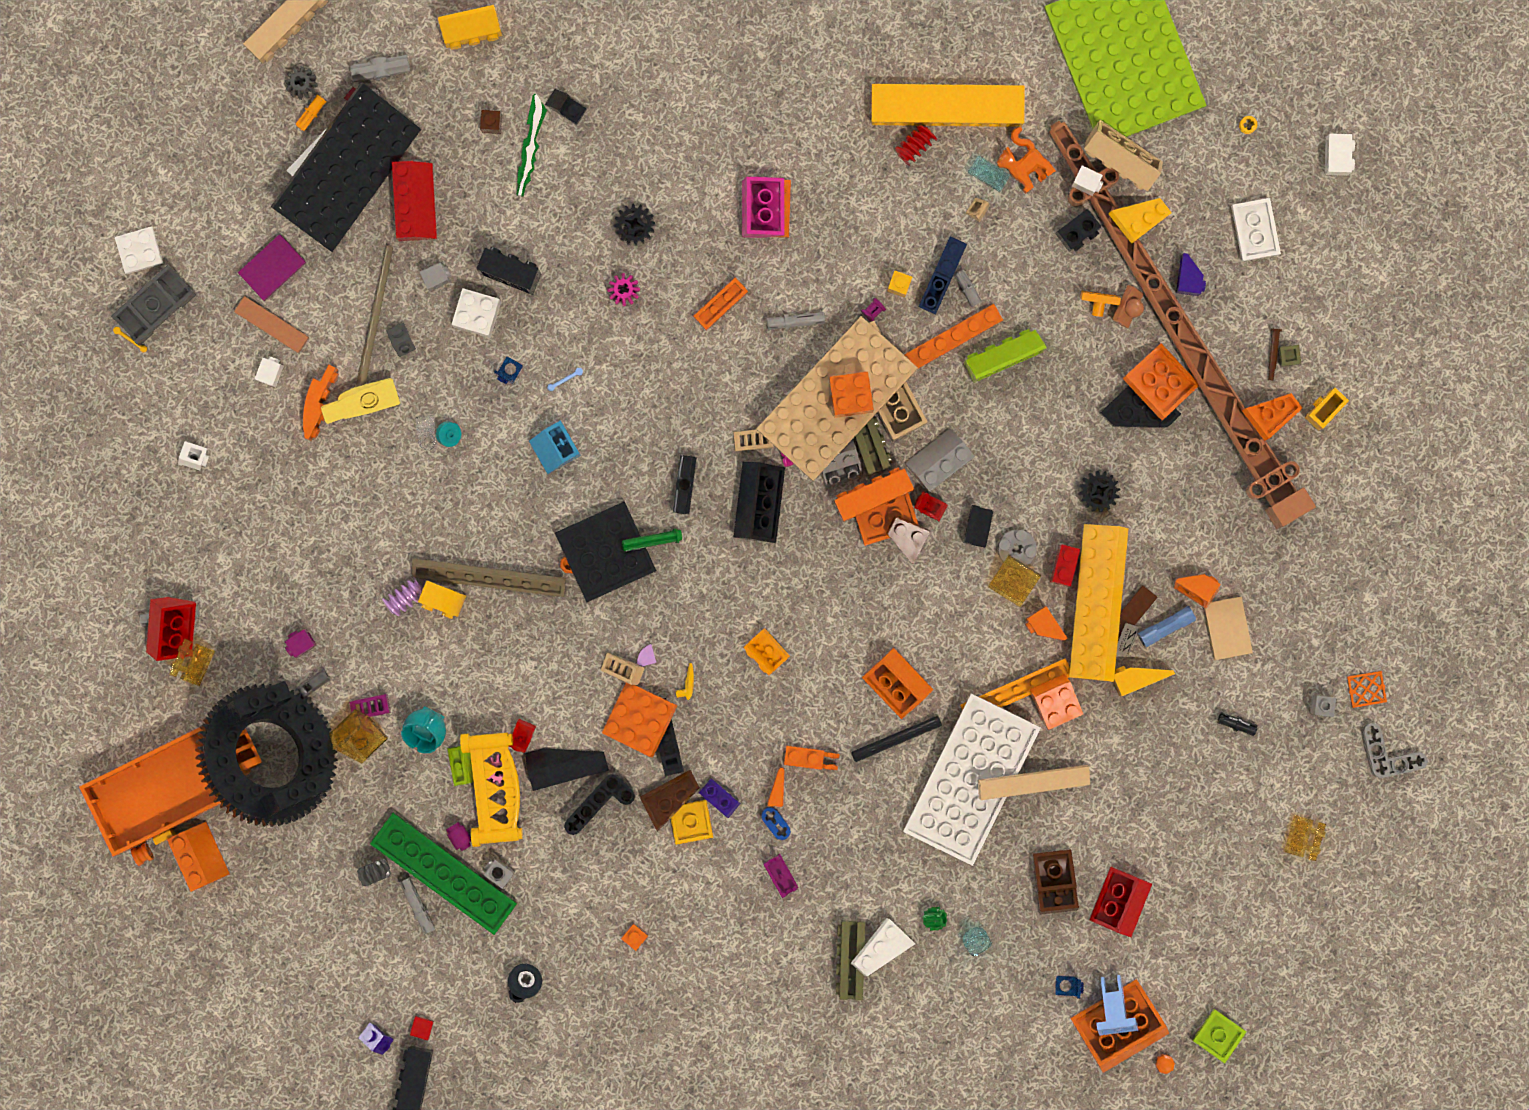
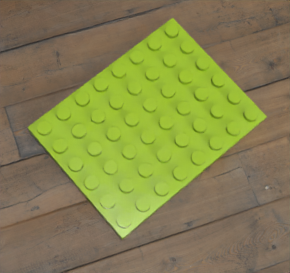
M1059 0L1044 7L1092 129H1094L1099 120H1102L1125 137H1129L1207 106L1165 0Z

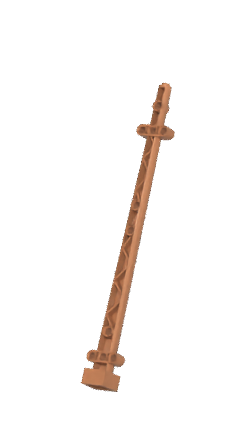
M1058 121L1051 125L1049 133L1075 177L1081 166L1096 172L1067 124ZM1076 151L1079 157L1071 158L1069 152ZM1113 168L1102 170L1099 174L1103 175L1100 180L1103 182L1099 193L1095 191L1093 196L1073 188L1068 195V202L1070 205L1078 207L1090 200L1253 475L1255 481L1248 485L1246 489L1247 496L1253 500L1265 496L1270 504V507L1265 509V512L1276 529L1284 527L1316 507L1306 489L1303 487L1296 490L1291 482L1300 472L1299 465L1293 461L1286 462L1283 465L1279 463L1267 442L1263 440L1242 412L1245 409L1244 405L1140 240L1137 239L1131 244L1108 213L1110 211L1119 209L1108 191L1117 183L1119 175L1118 171ZM1105 174H1113L1115 180L1108 181L1105 178ZM1080 193L1082 199L1077 201L1073 198L1072 194ZM1149 280L1156 281L1158 287L1155 289L1151 288L1148 284ZM1171 312L1175 313L1177 321H1171L1168 314ZM1250 443L1256 444L1257 451L1255 453L1249 450ZM1286 466L1293 468L1294 473L1292 476L1286 474ZM1270 476H1275L1277 478L1276 485H1271L1269 483ZM1254 485L1260 487V495L1253 493L1252 488Z

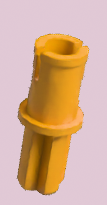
M316 95L308 108H304L305 112L296 122V126L305 131L312 120L318 117L317 114L323 105L326 104V101L319 95Z

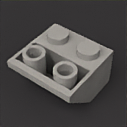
M853 439L822 472L826 488L863 477Z

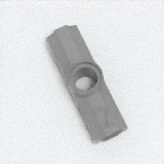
M407 55L392 58L378 57L370 60V62L351 66L354 83L372 79L379 81L380 78L386 77V79H389L392 75L410 72Z

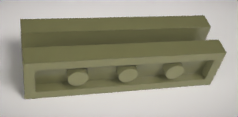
M876 416L854 437L868 476L889 469L892 463L889 452L885 453L883 447L886 445L883 434L879 435L877 428L880 426Z
M841 920V925L837 926V936H841V944H837V956H840V964H836V975H840V983H836V995H839L840 1000H863L864 975L851 962L865 946V921Z

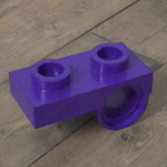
M710 779L699 792L700 795L727 818L741 804L713 779Z

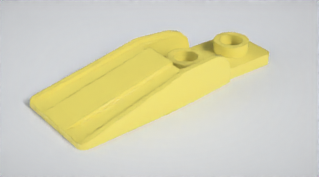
M388 378L354 387L343 392L338 397V401L321 406V411L325 422L329 424L343 418L357 417L399 405L400 401L393 379Z

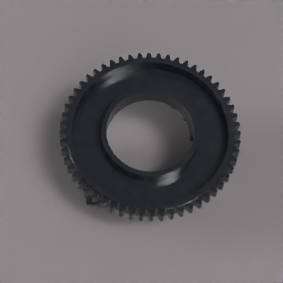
M286 681L275 685L269 684L266 688L264 684L259 685V687L254 684L251 688L248 685L244 687V690L239 688L236 692L232 691L230 696L227 694L223 697V700L221 699L217 702L218 705L212 707L213 711L207 713L209 717H206L203 720L205 724L200 726V729L203 731L198 733V736L202 739L196 741L200 747H197L195 751L199 752L200 755L196 756L195 759L201 761L196 766L202 768V771L198 774L204 775L201 782H207L208 785L205 787V790L211 789L209 796L215 795L214 802L220 801V808L226 806L227 814L232 811L233 818L240 815V821L242 822L247 818V824L252 823L254 820L255 826H258L261 822L263 827L267 826L268 823L270 827L275 826L276 823L278 826H281L284 822L287 825L291 823V820L295 822L298 820V817L300 819L305 817V814L311 813V809H316L317 805L322 803L321 798L323 799L327 796L325 792L332 789L331 784L334 781L330 778L336 776L332 772V770L337 769V766L334 765V762L338 761L334 757L337 751L333 750L336 743H333L331 740L334 738V735L329 733L332 729L326 727L328 721L322 720L324 715L318 714L319 709L313 708V702L307 703L308 698L301 699L300 693L294 695V690L289 691ZM258 722L273 723L286 730L293 738L298 749L299 762L295 775L287 784L274 788L263 787L252 782L244 775L237 762L236 745L240 734L247 726Z

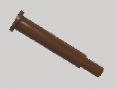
M1271 328L1272 340L1268 380L1274 381L1279 338L1282 329Z

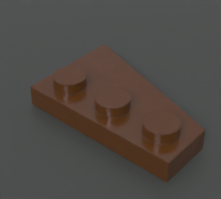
M691 770L640 796L657 832L700 788Z

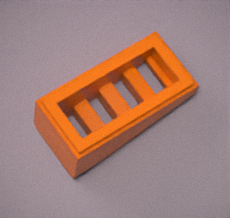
M784 767L778 769L767 806H783Z

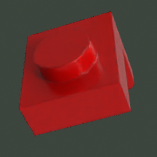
M923 491L917 497L914 508L939 522L948 505Z
M518 719L512 734L513 745H509V747L517 752L525 753L533 737L536 725Z

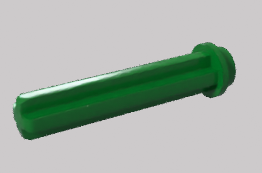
M674 528L673 531L626 539L622 541V548L624 551H630L672 542L677 544L679 541H682V532L680 529Z

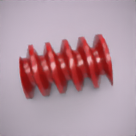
M918 125L917 131L913 130L911 132L912 137H906L907 142L902 141L900 143L901 147H895L897 155L908 166H910L909 160L914 163L916 162L914 155L921 157L920 149L924 152L927 151L924 146L925 144L930 147L932 146L930 139L938 140L926 126Z

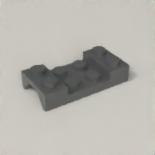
M167 265L113 313L111 317L140 346L154 334L153 331L180 307L183 308L196 294L174 269Z

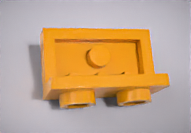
M765 628L744 646L747 655L759 664V668L768 675L772 674L790 657Z

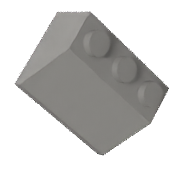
M949 428L908 460L905 465L927 493H930L975 456L966 444Z

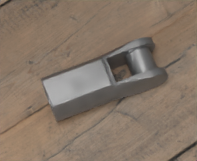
M322 669L295 690L299 691L301 699H304L331 679L325 670ZM308 683L312 688L310 691H307L305 685Z

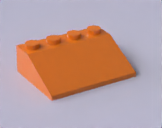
M1137 979L1124 986L1123 992L1127 1019L1136 1018L1138 1031L1099 1035L1096 1023L1106 1021L1103 999L1070 1018L1102 1073L1169 1034L1167 1026Z

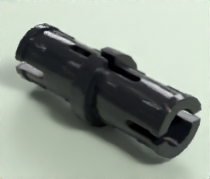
M1220 712L1217 719L1218 724L1228 726L1233 731H1241L1251 736L1256 734L1258 725L1247 722L1242 717H1234Z

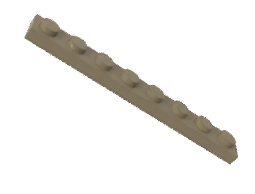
M413 559L412 578L564 597L566 578Z

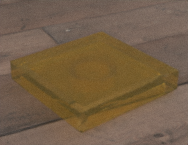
M1008 555L988 587L1021 607L1040 579L1041 574Z

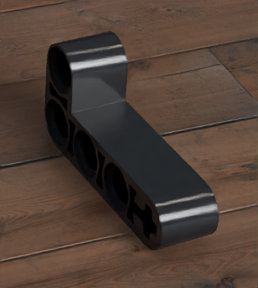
M608 775L566 820L564 825L565 831L570 835L578 834L612 796L623 805L631 804L636 797L635 791L618 775ZM613 777L618 781L616 788L608 786L607 781L609 778ZM623 791L631 792L632 799L630 801L622 799ZM596 792L604 794L605 800L600 803L595 800L594 795ZM584 806H588L592 810V814L589 817L583 816L581 812ZM576 814L585 821L584 824L582 821L577 824L578 830L569 829L571 826L569 822L573 823L578 819V817H575Z

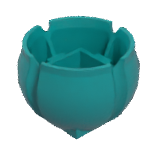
M425 706L423 709L412 712L407 716L401 731L403 741L411 749L417 747L419 753L434 752L442 745L446 736L445 716Z

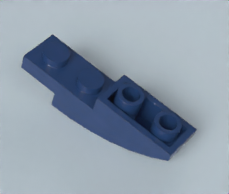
M949 237L918 307L936 315L967 243L954 237Z

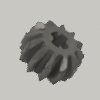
M302 66L299 72L296 68H293L294 74L289 72L287 74L291 79L285 80V83L288 85L286 90L291 92L292 97L298 96L299 100H302L303 94L307 99L310 98L308 92L310 91L312 94H315V90L312 87H318V83L314 82L317 79L316 75H311L312 71L310 69L305 71V68ZM299 80H303V81H304V82H303V83H304L303 86H300V85H299V84H300V83L298 82Z
M380 859L359 868L357 874L362 886H368L388 878L391 875V871L386 859Z

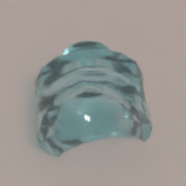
M974 927L969 929L963 936V944L971 956H977L992 946L991 939L983 928Z

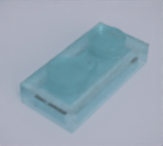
M980 156L976 158L968 171L970 175L998 192L1002 191L1011 176Z

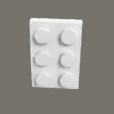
M1270 198L1231 206L1242 262L1281 254Z

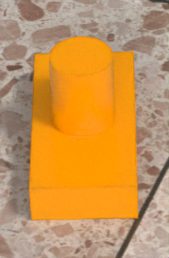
M1081 290L1080 295L1081 300L1094 302L1092 315L1103 317L1105 303L1120 305L1121 297L1118 295Z

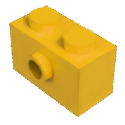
M1333 388L1323 398L1320 396L1312 404L1315 407L1304 418L1319 431L1334 418L1349 400L1336 388Z

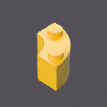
M426 580L418 602L422 603V608L432 611L433 608L440 610L443 616L452 619L453 616H459L466 595Z

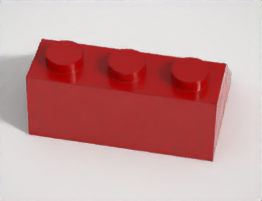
M172 597L150 599L146 653L156 661L192 656L196 602Z
M1110 867L1090 921L1119 934L1132 937L1152 883Z

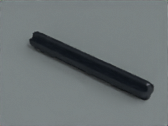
M938 716L930 718L852 751V757L855 762L863 760L941 727V720Z

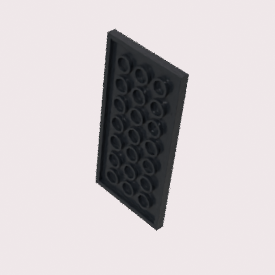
M360 83L271 205V208L326 249L333 252L392 171V162L400 160L421 129L364 83Z

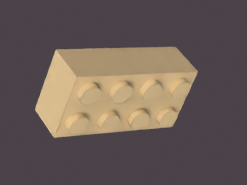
M1099 120L1086 139L1084 149L1090 157H1097L1105 167L1115 169L1120 177L1130 179L1140 190L1145 189L1148 191L1161 174L1163 161L1102 120Z

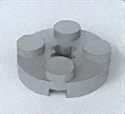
M1011 530L1004 534L999 542V557L1006 565L1021 568L1027 566L1036 555V542L1024 530ZM1015 543L1022 545L1020 554L1017 552L1013 553L1012 551Z

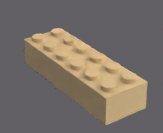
M875 321L870 322L869 324L880 333ZM907 382L877 412L892 442L928 423Z

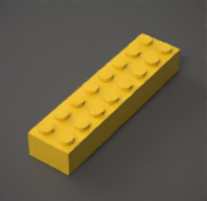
M1084 524L1069 673L1071 678L1114 682L1129 528Z

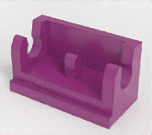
M780 854L763 863L782 898L799 888Z

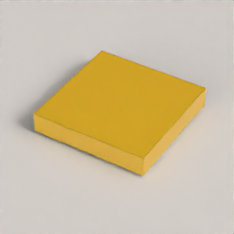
M707 800L685 803L671 817L676 845L714 838Z

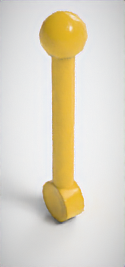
M120 327L113 329L115 334H120L140 348L141 352L145 353L147 351L145 345H137L131 337L121 331Z

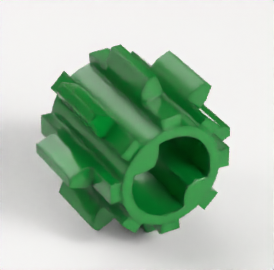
M931 907L924 911L923 924L926 926L925 928H930V931H937L946 927L947 913H945V910L940 909V907Z

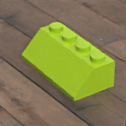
M1024 330L1015 339L1012 336L1002 340V344L997 347L993 344L984 348L985 352L979 355L977 352L968 355L964 364L973 383L1043 353L1047 347L1037 331Z

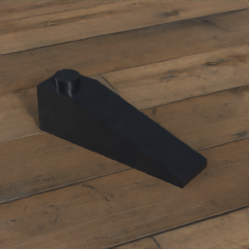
M542 748L525 753L528 775L533 791L609 770L605 754L602 751Z

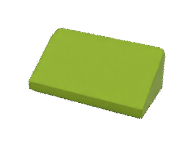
M461 746L447 748L454 786L474 783L471 754L462 753Z

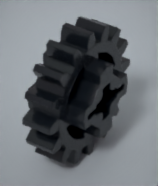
M632 204L630 209L625 206L624 212L618 211L620 217H615L618 223L614 224V228L619 229L616 231V235H622L621 241L627 239V245H630L632 241L637 246L638 241L645 244V238L651 239L649 233L655 232L651 228V226H655V222L650 221L654 216L653 214L648 215V208L643 211L641 204L638 208H635V205ZM634 213L633 216L626 217L628 214ZM642 215L646 218L647 225L642 223ZM635 221H637L639 227L636 226L634 229H632V226L629 223H634ZM622 225L628 228V234H625ZM643 232L641 236L635 237L637 233Z
M1096 471L1095 476L1089 473V479L1085 477L1082 479L1085 484L1079 485L1082 491L1078 495H1083L1080 502L1085 501L1087 503L1085 508L1092 506V512L1096 508L1099 509V512H1103V507L1108 511L1110 510L1109 504L1115 506L1116 502L1114 499L1120 498L1116 494V492L1120 491V488L1115 487L1118 481L1113 482V475L1107 477L1106 471L1102 475H1100L1099 471ZM1097 479L1105 480L1107 484H1102ZM1090 483L1092 488L1090 493L1087 494V487ZM1096 487L1099 489L1107 488L1101 493L1102 497L1100 494L1092 496L1097 491ZM1111 489L1112 494L1110 499L1108 500L1107 494L1108 491ZM1091 499L1099 500L1101 504H1095Z

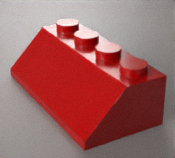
M417 161L392 162L397 240L437 239L433 163Z

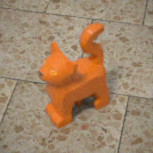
M1016 127L1011 133V139L1018 146H1026L1028 152L1020 160L1016 161L1012 151L1007 147L1003 150L996 163L999 168L1007 169L1011 176L1024 186L1023 192L1026 194L1034 188L1029 174L1036 172L1038 175L1037 180L1041 183L1047 178L1046 175L1050 176L1056 170L1041 155L1030 139L1018 137L1022 128Z

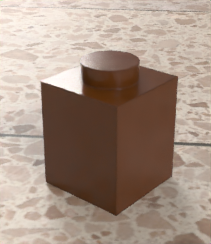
M481 110V132L501 134V111Z

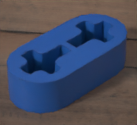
M768 807L764 809L762 820L777 839H787L791 831L786 821L775 808ZM767 811L770 813L775 812L774 819L777 821L776 823H773L770 819H765ZM777 824H779L782 828H787V830L785 831L786 836H783L782 834L777 835L779 831L776 827Z

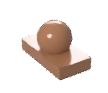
M1128 285L1112 320L1125 328H1129L1132 319L1139 317L1144 311V305L1141 302L1143 293L1135 287Z

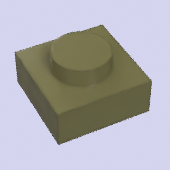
M1299 345L1279 347L1281 367L1302 364Z

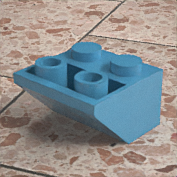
M561 420L529 440L547 474L581 456Z

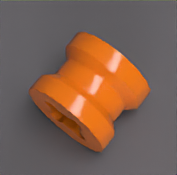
M146 842L141 844L139 848L134 847L131 849L132 857L138 866L143 865L147 860L151 861L154 859V855Z

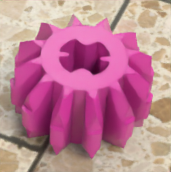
M622 273L621 280H619L617 275L614 276L616 283L613 281L609 282L614 288H608L607 291L613 293L609 297L611 300L617 297L615 300L616 305L622 300V305L625 307L626 300L632 305L633 300L631 297L639 298L634 292H640V288L635 287L638 284L637 280L631 282L633 279L632 275H629L626 280L625 274ZM625 286H627V290L629 291L620 294L621 291L619 288H624Z

